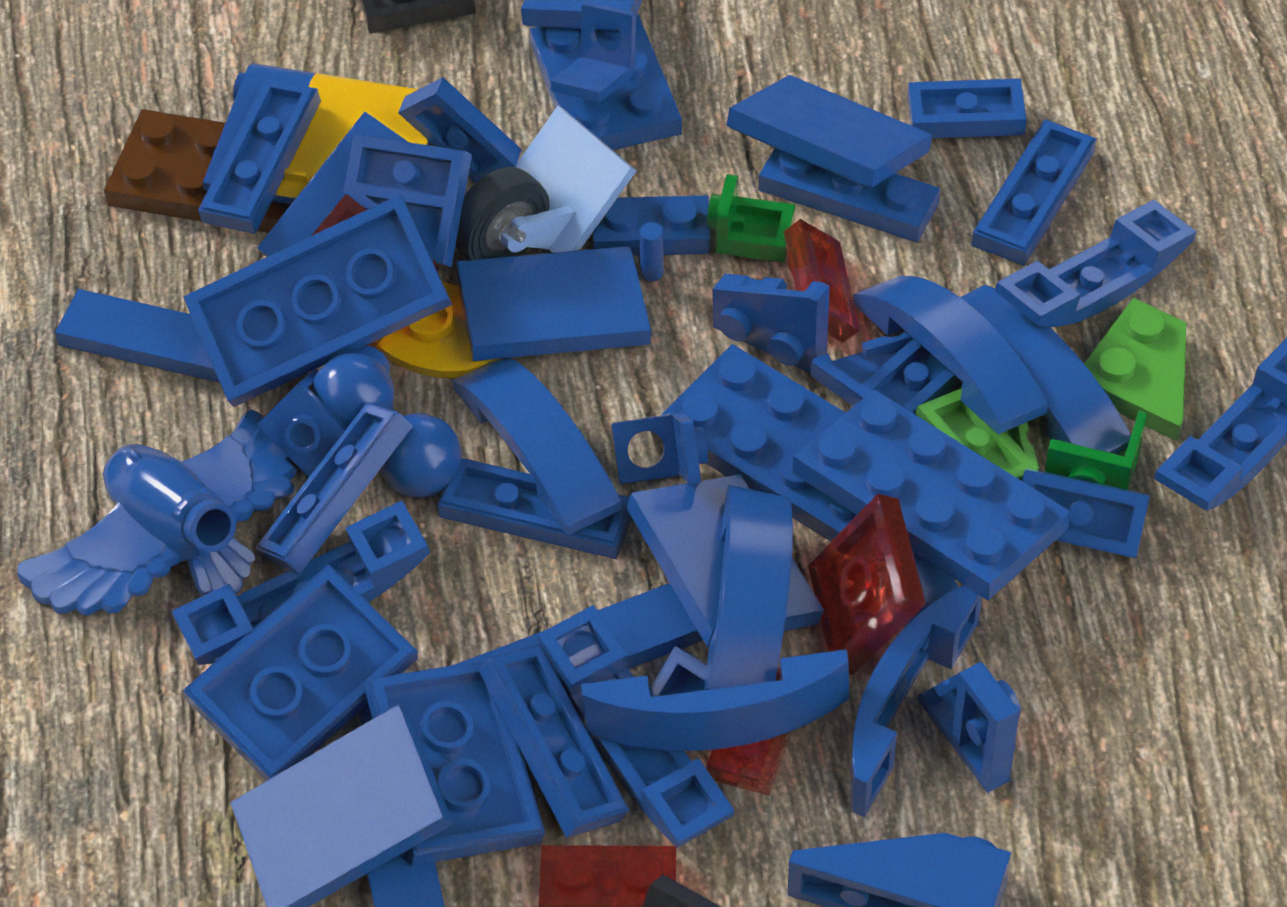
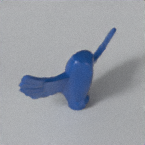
M249 410L243 414L230 436L227 435L211 449L184 461H179L163 451L141 444L123 446L110 457L103 470V479L107 493L116 504L113 510L90 530L67 542L64 547L19 563L17 577L24 586L31 589L32 596L36 601L42 604H51L52 609L58 614L69 613L76 609L83 615H91L101 609L108 614L118 613L128 604L133 596L139 597L148 593L154 578L166 576L171 566L181 561L188 562L199 594L206 595L229 583L235 594L240 593L243 588V580L251 572L250 565L255 560V555L250 549L233 538L236 523L248 520L253 511L269 510L272 508L275 500L283 499L294 493L295 486L290 480L296 475L297 470L291 464L292 460L257 426L264 417L255 410Z

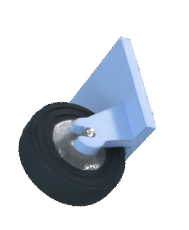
M557 106L515 167H505L487 174L465 194L455 247L467 260L471 261L520 256L529 247L549 249L552 253L579 251L637 170L565 109Z

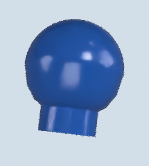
M367 345L351 353L332 358L316 373L311 386V391L346 427L351 424L367 403L386 409H393L394 384L389 374V361L381 351Z
M425 413L401 414L413 427L379 472L389 486L401 495L411 498H427L444 491L445 487L449 485V482L454 479L460 469L462 451L459 439L451 426L440 418Z

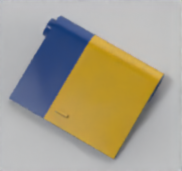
M251 63L245 73L240 72L236 77L233 89L234 103L203 180L204 190H209L265 78L317 88L321 103L289 168H285L284 178L272 200L286 204L293 203L364 111L408 142L434 146L398 114L404 97L419 89Z

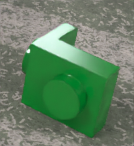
M726 174L722 193H712L707 214V228L716 229V253L785 263L795 223L796 204L739 197V176Z

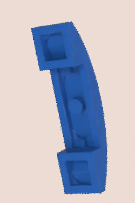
M1153 199L1117 218L1109 238L1051 269L1036 261L998 281L995 292L1038 326L1060 327L1080 322L1112 307L1144 286L1194 241L1197 231Z
M900 275L853 294L852 304L883 332L889 335L904 329L962 380L961 401L997 434L1047 413L1048 402L1028 368L1014 349L987 319L950 290L924 278Z
M982 285L960 297L993 325L1028 368L1048 402L1047 413L1044 415L1048 418L1046 434L1051 439L1116 455L1127 449L1131 433L1119 412L1089 369L1053 329L1035 324L995 292L993 287Z
M1287 338L1257 367L1253 384L1198 440L1189 436L1156 470L1154 476L1156 481L1208 511L1234 496L1272 460L1287 443Z
M501 358L452 380L454 390L481 424L487 421L492 424L535 479L538 498L567 535H571L623 510L622 501L580 430L550 391L523 365L511 358Z
M729 484L726 490L721 541L725 542L717 621L715 631L709 643L704 690L776 680L789 595L793 543V519L790 498Z
M403 501L345 527L350 542L310 560L300 574L289 570L237 596L229 583L172 610L171 612L197 664L215 663V658L223 656L328 564L368 603L400 581L430 554L425 539Z
M965 585L952 590L920 612L887 648L867 683L859 705L853 734L850 780L853 813L865 817L894 768L897 732L887 727L927 660L929 659L952 669L979 623L982 597Z
M594 605L539 633L537 639L586 730L581 684L633 677L627 668L628 654ZM589 734L601 755L630 796L661 833L677 848L734 816L735 810L699 758L691 761L685 751L655 750L628 746Z
M840 650L780 658L781 680L656 697H650L647 676L581 684L587 732L605 740L628 746L669 751L723 749L771 739L816 721L849 699L847 651Z

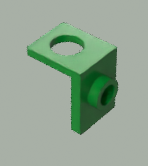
M1138 411L1125 457L1051 439L1047 452L1045 472L1129 490L1142 447L1148 413Z

